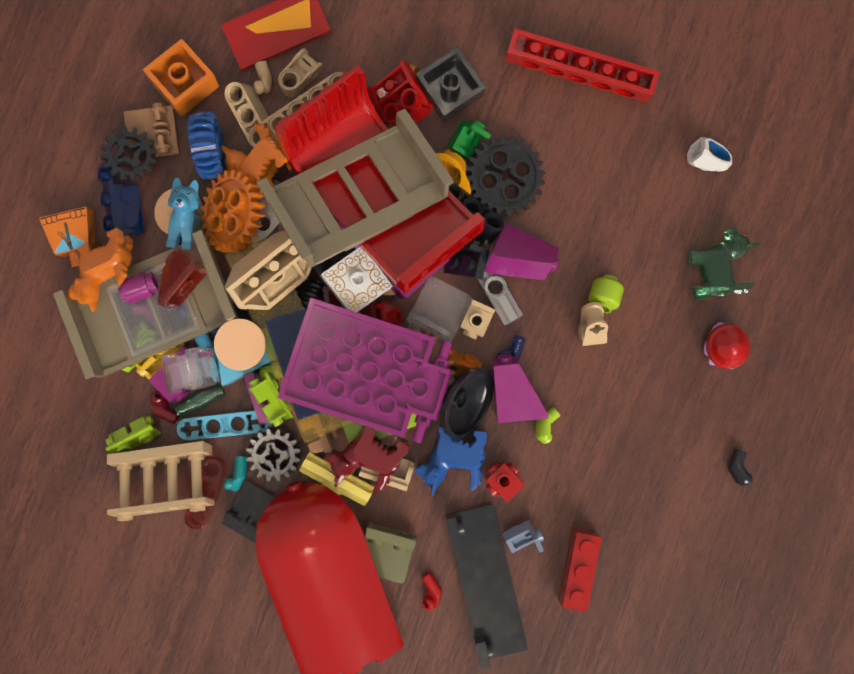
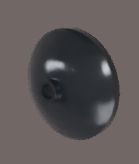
M476 367L465 371L447 390L441 409V424L444 433L448 437L455 440L463 439L469 436L484 419L493 396V379L487 370Z

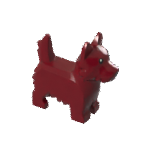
M362 425L360 432L347 445L344 451L332 450L325 456V459L331 465V473L335 476L334 487H337L358 467L363 466L379 474L373 492L377 493L381 489L386 490V484L390 483V475L399 468L401 458L406 455L410 447L408 440L396 436L394 439L395 444L387 447V444H382V440L374 437L375 429Z

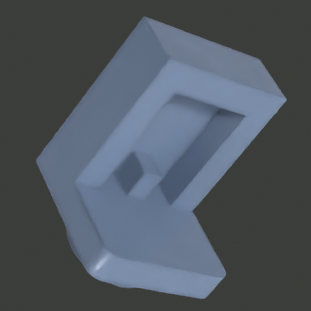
M529 520L512 526L509 530L502 533L512 553L532 543H535L539 553L544 551L540 543L544 541V538L538 527L533 529Z

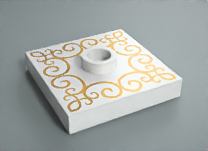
M361 247L321 274L322 279L342 306L354 312H359L393 287L378 265Z

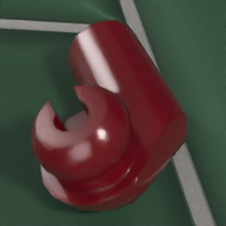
M154 391L150 396L153 414L172 424H176L180 413L169 409L167 399L159 391Z

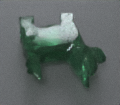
M732 227L726 230L723 242L714 244L700 252H688L689 265H700L701 277H704L703 281L706 282L703 288L701 286L692 288L693 300H704L709 297L720 298L731 293L741 295V292L748 294L749 289L755 284L754 282H734L732 260L744 256L749 250L760 245V242L751 243L747 236L741 235L736 227Z

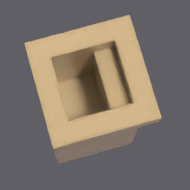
M472 300L460 325V328L464 329L463 334L475 340L478 336L483 337L495 309ZM474 316L481 318L480 325L476 326L472 323Z

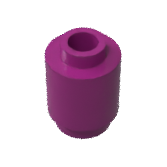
M142 272L126 278L121 286L118 287L121 299L129 304L155 295V292L160 291L158 281L153 272Z

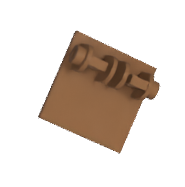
M162 103L152 104L153 108L124 112L125 126L128 132L132 133L135 127L137 128L138 135L144 132L147 133L146 142L153 140L154 143L150 149L157 150V154L151 156V158L179 154L174 110L171 105L163 106ZM127 139L128 142L138 143L135 140ZM134 152L129 153L130 160L133 159ZM146 152L139 157V160L146 159Z

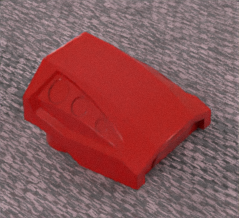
M405 60L400 61L398 67L373 87L369 86L367 88V92L376 110L389 128L396 126V113L403 109L407 110L415 124H417L430 114L434 106L427 98L411 67Z

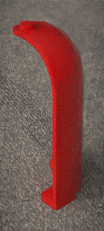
M301 481L288 484L286 486L287 489L278 494L265 507L257 523L255 549L259 567L301 674H355L363 671V665L374 660L380 663L404 647L363 531L350 507L338 494L328 487L315 483H301Z

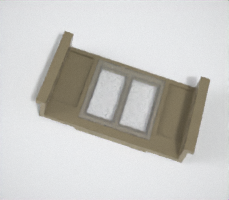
M203 230L192 233L194 238L193 250L181 249V244L176 248L128 267L126 278L142 272H153L158 281L160 291L155 292V295L133 304L123 301L118 292V287L121 285H117L116 276L101 283L98 307L94 312L91 311L88 304H80L77 300H71L66 290L53 293L85 379L105 377L191 339L219 329L228 321L239 319L232 299L224 288L226 284Z

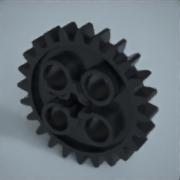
M501 135L498 143L494 137H491L490 146L482 142L481 147L483 151L475 148L473 152L477 158L469 157L468 159L473 167H466V172L471 173V176H468L467 179L469 182H472L470 187L471 191L475 192L473 197L479 198L480 202L484 205L486 204L491 210L496 209L498 215L504 210L506 217L510 216L512 209L516 215L520 214V206L524 210H528L527 201L533 204L536 203L533 194H542V191L537 186L545 184V181L540 180L539 177L546 174V171L538 169L544 162H536L535 160L539 152L531 154L532 145L530 144L524 148V139H521L516 144L514 143V136H511L509 141L506 142L504 135ZM493 155H503L505 164L502 166L496 165L493 161ZM520 164L524 165L527 168V175L519 176L515 171V167ZM485 166L491 167L498 173L486 170ZM504 171H507L509 178L519 182L521 181L525 184V186L521 187L519 184L510 179H507L505 182H503L501 180L502 176L500 174H502ZM485 176L492 177L495 181L494 187L486 188L482 184V178ZM506 187H513L517 191L515 199L506 197L504 192Z

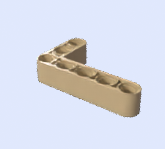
M335 72L271 116L266 112L255 89L249 84L229 83L225 88V98L249 144L255 147L260 137L254 128V124H266L267 128H270L272 136L278 139L274 128L278 122L298 110L302 103L310 101L317 96L324 87L330 86L340 79L343 73ZM240 90H242V97H241V99H239V91H240ZM253 111L254 119L251 121L250 114Z

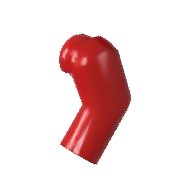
M429 571L421 577L427 588L422 601V607L426 611H432L437 608L442 595L440 585L432 572Z

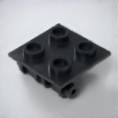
M246 481L230 510L226 512L222 524L255 543L257 523L265 507L275 496Z

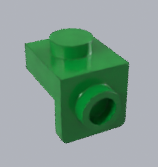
M461 120L447 147L469 159V157H472L473 151L477 148L482 138L489 139L491 134L484 131L486 126L476 120H472L471 123Z

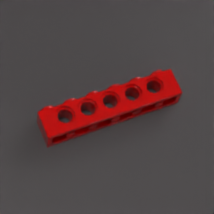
M516 28L514 29L505 60L506 62L647 103L653 96L660 71Z

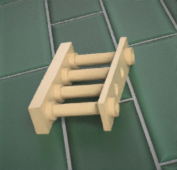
M199 441L107 454V464L117 468L120 480V508L107 510V515L117 517V521L133 520V516L182 509L199 512L206 510L205 506H213L214 500L202 496L201 461L204 460V457L213 456L212 445ZM188 459V461H191L192 498L178 500L177 464L180 463V460ZM164 462L167 465L168 502L154 503V467H156V463ZM133 466H140L143 468L144 505L130 507V471Z

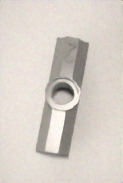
M484 272L483 279H477L484 290L485 296L491 302L504 326L523 316L508 290L505 280L500 275ZM493 282L499 283L502 287V292L497 295L490 293L488 290L489 284Z

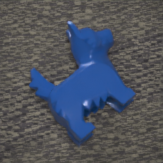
M438 427L439 437L430 454V459L428 462L418 463L414 473L422 478L425 485L431 487V495H434L437 487L445 479L449 468L467 469L470 471V490L474 491L477 485L482 484L480 480L483 477L481 466L485 458L484 446L487 441V432L473 431L475 440L469 444V442L463 443V440H455L448 437L444 433L443 428Z

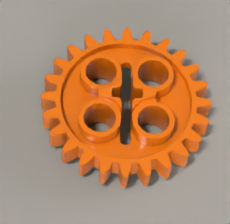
M225 170L224 175L218 174V180H211L212 188H206L209 195L202 198L206 204L200 207L204 211V215L200 219L205 220L201 229L207 230L205 233L206 238L210 239L209 245L215 246V250L225 253H239V250H246V244H253L252 236L258 237L256 228H262L259 218H263L265 215L260 213V209L265 204L260 203L259 200L264 195L257 193L259 187L257 184H254L255 178L249 177L248 173L237 170Z

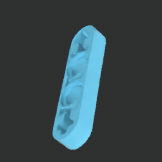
M253 410L182 419L177 425V433L183 440H198L258 433L259 430L266 432L268 426L272 428L274 425L273 423H266L265 428H262L260 424H253V430H250L248 415H252L251 420L257 419L256 412ZM236 416L243 418L245 421V426L240 431L232 427V420ZM211 419H215L220 423V430L217 433H211L207 428V424ZM199 420H202L201 428L204 435H201V430L192 431L191 436H189L187 431L184 432L183 428L188 425V422H190V426L201 425Z

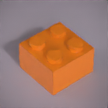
M180 39L142 69L152 85L181 117L220 87L211 70L183 39Z

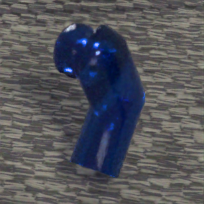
M514 335L511 347L499 352L497 356L510 354L516 356L519 360L526 338Z

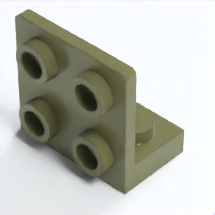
M373 523L368 524L365 540L379 578L401 584L405 582L417 535Z

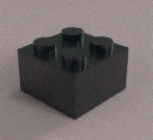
M458 46L416 74L418 83L427 98L434 104L433 108L443 123L485 95V85Z

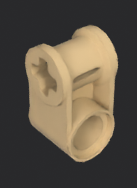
M305 48L301 49L279 74L280 88L287 97L293 98L300 95L324 68L321 62L317 63L308 55V51ZM289 79L297 81L293 87H286L285 83Z
M588 303L581 309L580 324L578 326L581 346L607 343L608 325L603 319L604 309L601 303Z

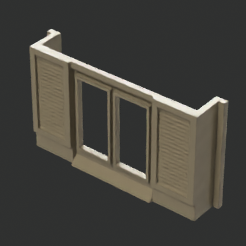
M406 109L396 113V126L274 187L270 185L266 177L257 181L258 187L303 261H306L309 268L343 251L346 252L413 217L414 214L447 198L449 185L454 183V180ZM366 156L370 157L398 200L396 203L376 213H373L345 169L346 166ZM336 171L366 217L341 230L313 185L314 182Z

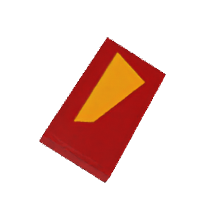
M276 0L221 24L242 72L255 67L257 62L271 60L332 33L318 0Z

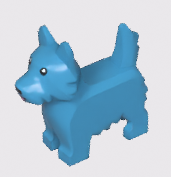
M179 178L173 181L172 191L168 199V206L173 207V212L169 221L166 247L176 248L182 244L181 249L193 250L194 238L192 233L202 230L201 215L197 213L198 206L200 205L198 202L200 199L198 196L199 184L197 180H193L189 187L183 186Z

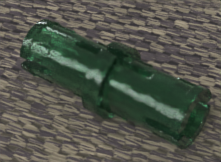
M218 382L202 391L197 390L189 398L174 404L175 411L180 418H183L198 409L203 410L207 408L208 404L225 397L226 392L221 383Z

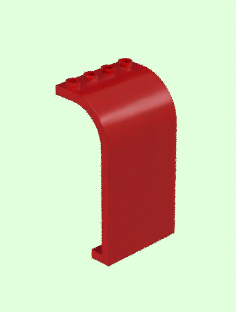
M358 65L351 71L343 73L340 79L332 85L324 87L313 99L302 103L298 110L290 116L282 118L274 127L281 150L296 175L388 130L371 103L366 87L365 72ZM369 156L345 167L373 213L398 201ZM337 171L313 183L334 219L343 229L366 218ZM448 190L447 198L414 214L413 217L359 244V246L397 287L406 294L484 231L485 219L478 212L473 215Z

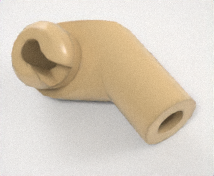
M260 61L255 64L260 81L254 82V89L258 95L269 93L272 86V76L266 61Z

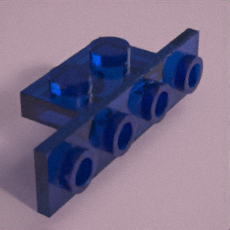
M105 160L98 167L97 172L98 180L102 182L103 186L100 202L101 206L105 207L106 216L103 217L104 231L109 232L118 228L123 231L124 235L143 234L144 226L139 184H114L113 177L111 176L112 168L104 169V164L108 162Z

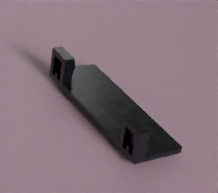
M493 504L445 515L481 669L491 667L489 659L528 649Z

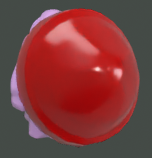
M718 322L713 326L704 344V354L708 356L709 364L716 365L722 369H733L742 365L750 352V343L746 333L736 325Z

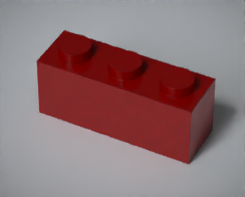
M572 527L559 595V602L562 608L588 612L602 539L597 532Z

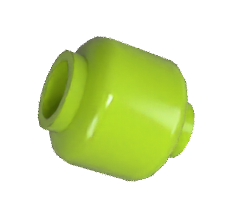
M603 275V277L593 280L588 301L590 303H601L604 313H611L612 310L619 308L624 287L617 281V277Z

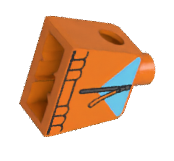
M85 206L40 217V222L54 254L60 257L69 256L73 269L79 268L80 253L78 252V247L88 243L91 245V250L97 248L95 212L93 209Z

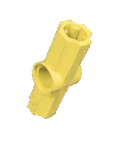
M308 453L299 470L300 472L319 481L323 486L328 487L338 495L343 494L363 506L367 504L375 486L352 473L337 487H334L335 476L331 473L330 463L314 453Z

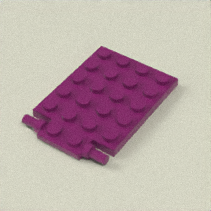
M310 298L277 398L402 438L405 436L411 414L413 413L416 414L414 421L416 426L411 441L421 443L426 426L429 427L431 419L437 420L452 373L451 370L447 369L449 365L447 359L452 344L442 341L438 357H434L433 364H430L428 361L435 342L434 337Z

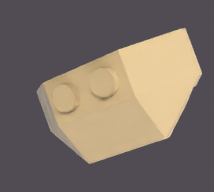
M284 230L271 235L233 265L224 288L239 309L269 310L305 281L309 276L311 268H309L305 260H302Z

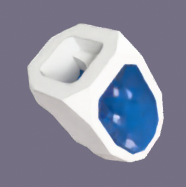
M700 137L690 146L687 153V162L704 171L721 172L727 170L732 165V156L720 143L711 138Z

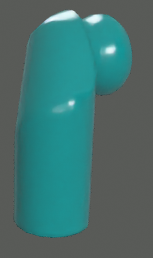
M235 457L233 478L227 477L224 482L226 490H233V492L240 490L246 477L247 457Z

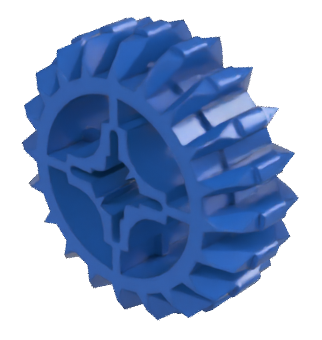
M212 111L197 112L190 115L187 122L189 147L193 164L198 175L203 180L218 179V174L224 175V171L227 169L224 162L226 154L221 149V146H225L219 121Z

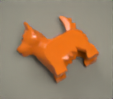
M264 123L254 124L260 140L248 155L242 151L231 150L221 146L222 151L226 154L224 159L227 166L226 170L248 173L249 177L255 178L254 184H257V181L266 177L270 185L274 187L275 184L272 178L276 176L275 173H278L277 168H280L285 163L288 170L293 171L281 150L278 139L272 136L270 128H267Z
M118 228L107 232V237L110 240L106 246H99L91 250V245L86 243L78 247V252L80 253V278L75 279L74 284L68 290V294L71 300H77L80 304H88L92 312L96 311L98 307L101 283L116 276L117 285H121L127 276L126 272L131 264L133 239L128 235L124 237L123 231Z

